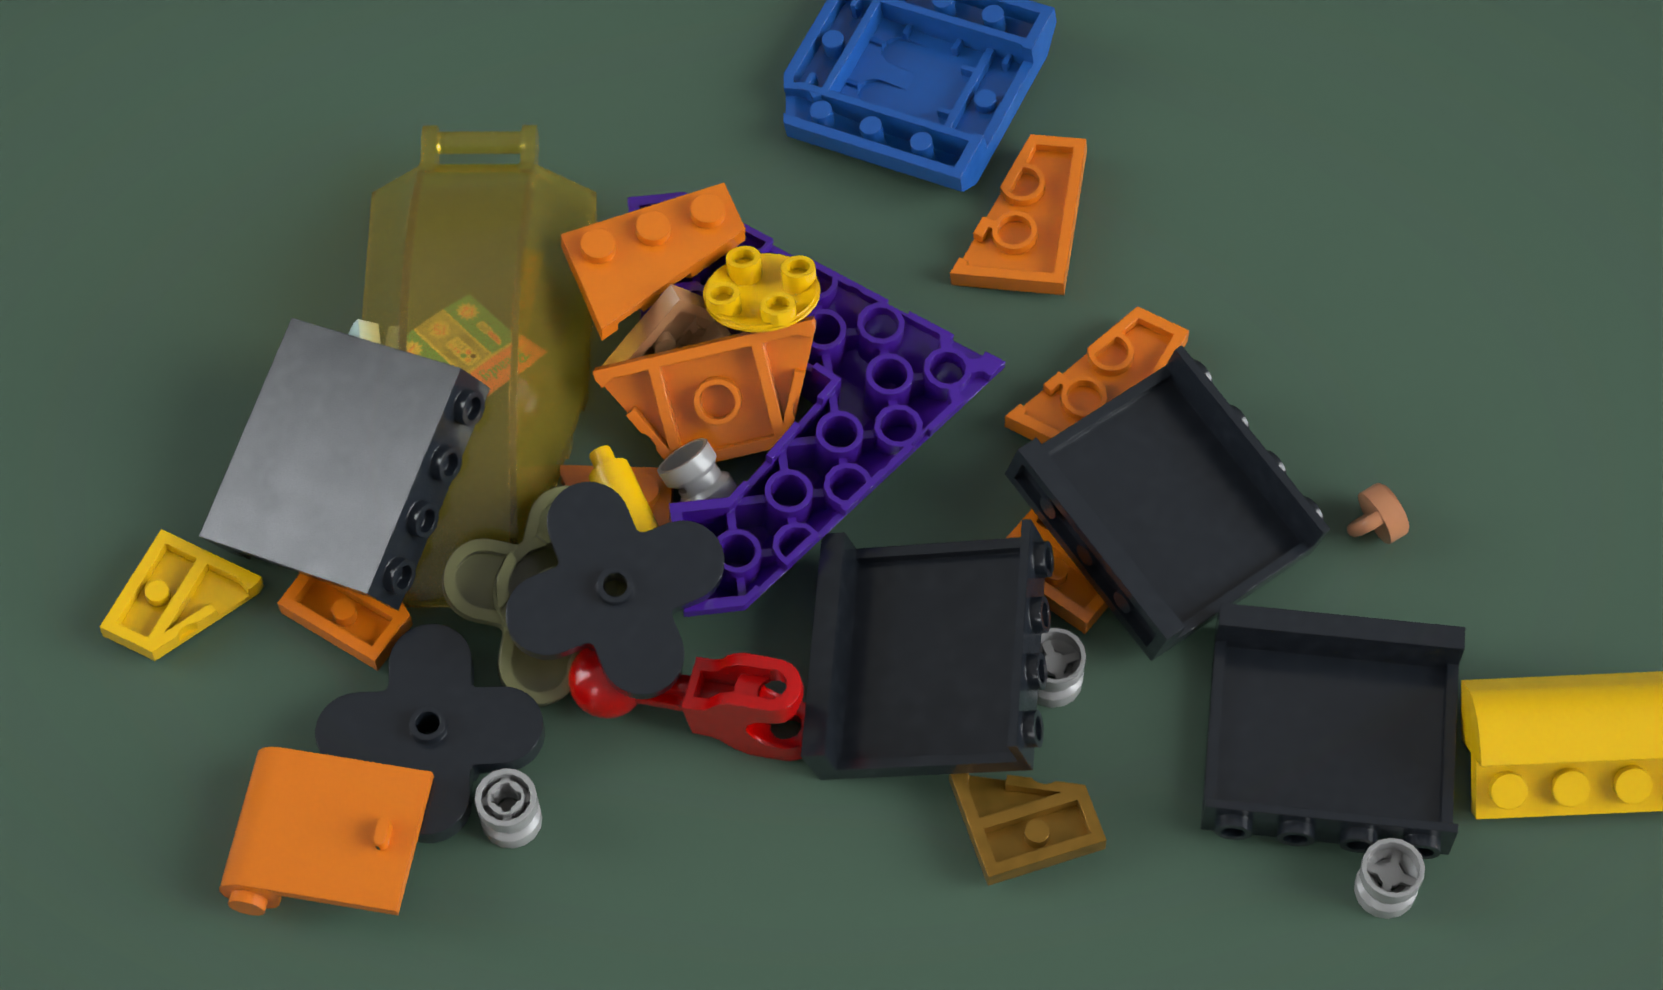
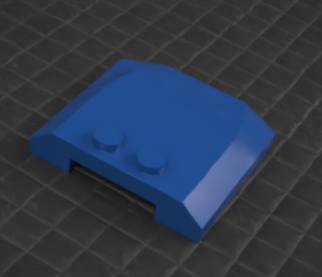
M827 0L784 72L786 114H783V123L787 137L964 192L978 183L1048 56L1057 23L1055 8L1030 0Z

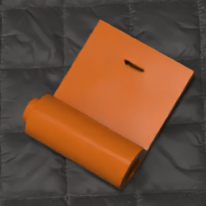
M282 747L261 748L256 756L219 892L229 899L228 906L231 909L254 916L264 915L266 909L280 906L282 896L399 915L434 778L433 772Z

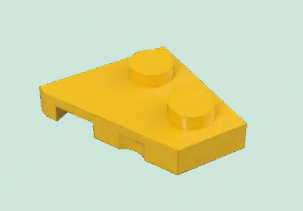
M161 529L101 623L100 630L102 636L156 661L258 595L264 587L262 576Z

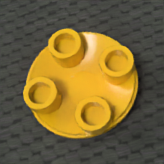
M739 246L730 250L726 254V264L709 277L703 290V302L709 315L718 323L728 328L744 332H769L789 327L809 315L820 298V282L816 275L815 263L811 258L803 255L789 257L774 253H760L758 249L752 246Z

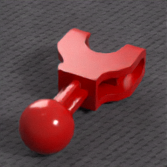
M588 648L583 649L572 662L568 678L571 695L583 711L594 717L603 719L617 718L629 713L638 704L683 711L694 734L715 738L738 751L753 756L783 761L802 759L801 749L806 703L802 701L804 686L797 669L787 661L751 653L730 654L722 659L696 657L691 676L681 674L676 684L670 690L650 699L630 698L614 689L606 679L595 651H591ZM771 681H781L786 684L787 688L782 694H779L767 688L765 684ZM796 721L802 725V729L797 736L789 739H779L771 732V724Z

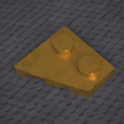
M969 773L949 774L950 785L988 886L1103 850L1106 847L1107 840L1084 784L1061 781L1043 784L1031 777L1008 774L1006 780L971 776Z

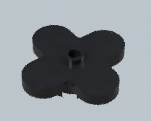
M581 482L567 487L554 499L547 516L549 540L559 563L555 568L527 578L512 592L506 607V623L511 639L522 652L541 660L560 659L588 648L591 651H595L606 679L618 692L635 699L658 697L676 684L684 666V645L673 615L705 601L717 590L724 573L722 546L717 537L708 528L692 521H674L646 532H639L634 525L626 503L612 488L596 482ZM614 580L623 581L627 584V590L621 596L613 597L604 591V585Z
M425 624L407 631L392 648L389 658V684L387 689L377 692L349 693L333 700L324 708L318 718L315 738L320 754L433 772L434 778L417 842L437 843L451 838L467 823L472 811L473 782L477 780L479 775L503 768L518 770L529 764L538 755L543 746L545 726L538 704L524 691L504 686L475 687L474 664L466 640L450 627L440 624ZM430 730H436L431 734H424Z

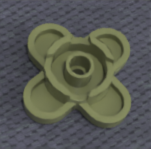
M568 485L552 488L535 501L527 516L523 539L520 544L493 539L471 540L458 547L452 553L442 574L443 594L448 605L455 613L466 620L495 626L502 630L503 635L497 660V672L502 686L524 691L536 701L539 707L554 704L570 692L568 682L569 671L573 660L580 651L555 660H541L525 654L511 639L506 623V607L509 597L520 583L527 578L555 568L559 562L549 540L547 516L554 499L559 493L569 487ZM614 580L606 583L603 589L608 595L617 597L625 593L627 584L623 581Z

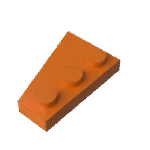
M1030 134L1002 182L1000 195L987 217H982L973 232L974 240L963 259L959 257L951 270V285L1065 295L1087 155L1086 139Z
M723 182L561 234V247L599 336L603 341L618 330V323L638 309L644 312L650 308L670 284L674 285L684 277H694L744 242L746 228Z
M1137 306L1087 348V354L1063 374L1059 371L1045 382L1043 390L1024 406L1020 403L1005 416L1004 427L1030 440L1037 438L1041 444L1045 443L1166 366L1174 350L1181 345L1185 347L1187 344L1189 330Z

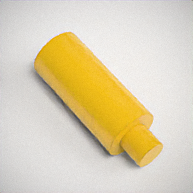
M608 445L594 449L589 454L594 467L589 474V481L604 484L615 490L622 497L639 532H646L659 527L628 460L615 458L611 447Z

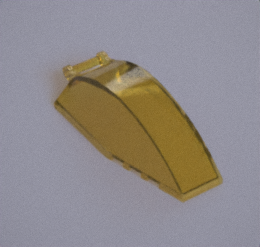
M423 125L419 166L372 192L362 320L379 324L380 343L382 345L460 367L490 387L485 400L482 418L475 425L463 453L461 469L456 478L451 482L439 511L437 527L427 540L416 567L413 585L403 598L402 602L405 607H450L442 590V574L452 553L466 542L475 539H493L512 544H520L522 542L527 516L535 501L546 491L557 487L560 477V465H564L565 459L569 460L574 445L573 434L581 410L585 411L589 399L592 317L562 250L561 234L597 223V192L538 165L539 132L537 125H522L521 131H439L438 125ZM440 154H521L520 164H439Z

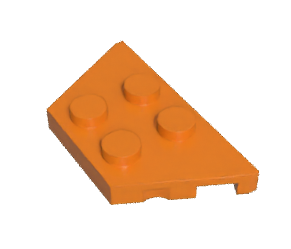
M810 316L780 330L742 332L595 367L592 372L595 381L601 388L605 387L627 412L626 416L640 433L647 435L656 445V451L664 460L683 445L696 439L705 438L716 453L715 462L770 450L795 422L816 329L815 316Z

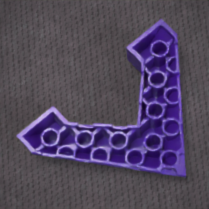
M675 192L627 197L628 213L688 193ZM743 223L746 228L745 241L737 247L752 246L758 249L760 253L793 256L774 246L773 238ZM726 254L694 277H684L674 285L703 297L704 286L709 277L726 264ZM813 260L816 266V275L820 282V298L812 312L806 316H815L816 329L801 396L814 405L799 423L794 422L766 454L765 462L747 482L743 480L730 497L669 503V523L684 520L705 526L717 537L724 553V573L719 587L705 601L682 610L683 616L691 617L745 611L1005 368L1006 362L986 351L983 356L955 342L953 340L954 334L911 311L908 314L889 305L888 299ZM648 308L644 312L641 309H638L639 321L650 308ZM727 327L731 335L744 332Z

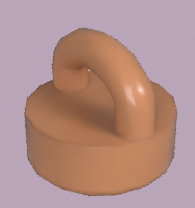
M1376 483L1358 494V501L1363 515L1353 520L1347 526V533L1350 536L1358 537L1374 530L1384 543L1391 544L1407 535L1409 532L1407 515L1397 497L1386 485Z

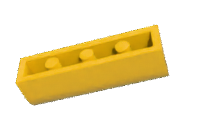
M1663 671L1461 680V739L1471 752V813L1476 820L1663 811Z

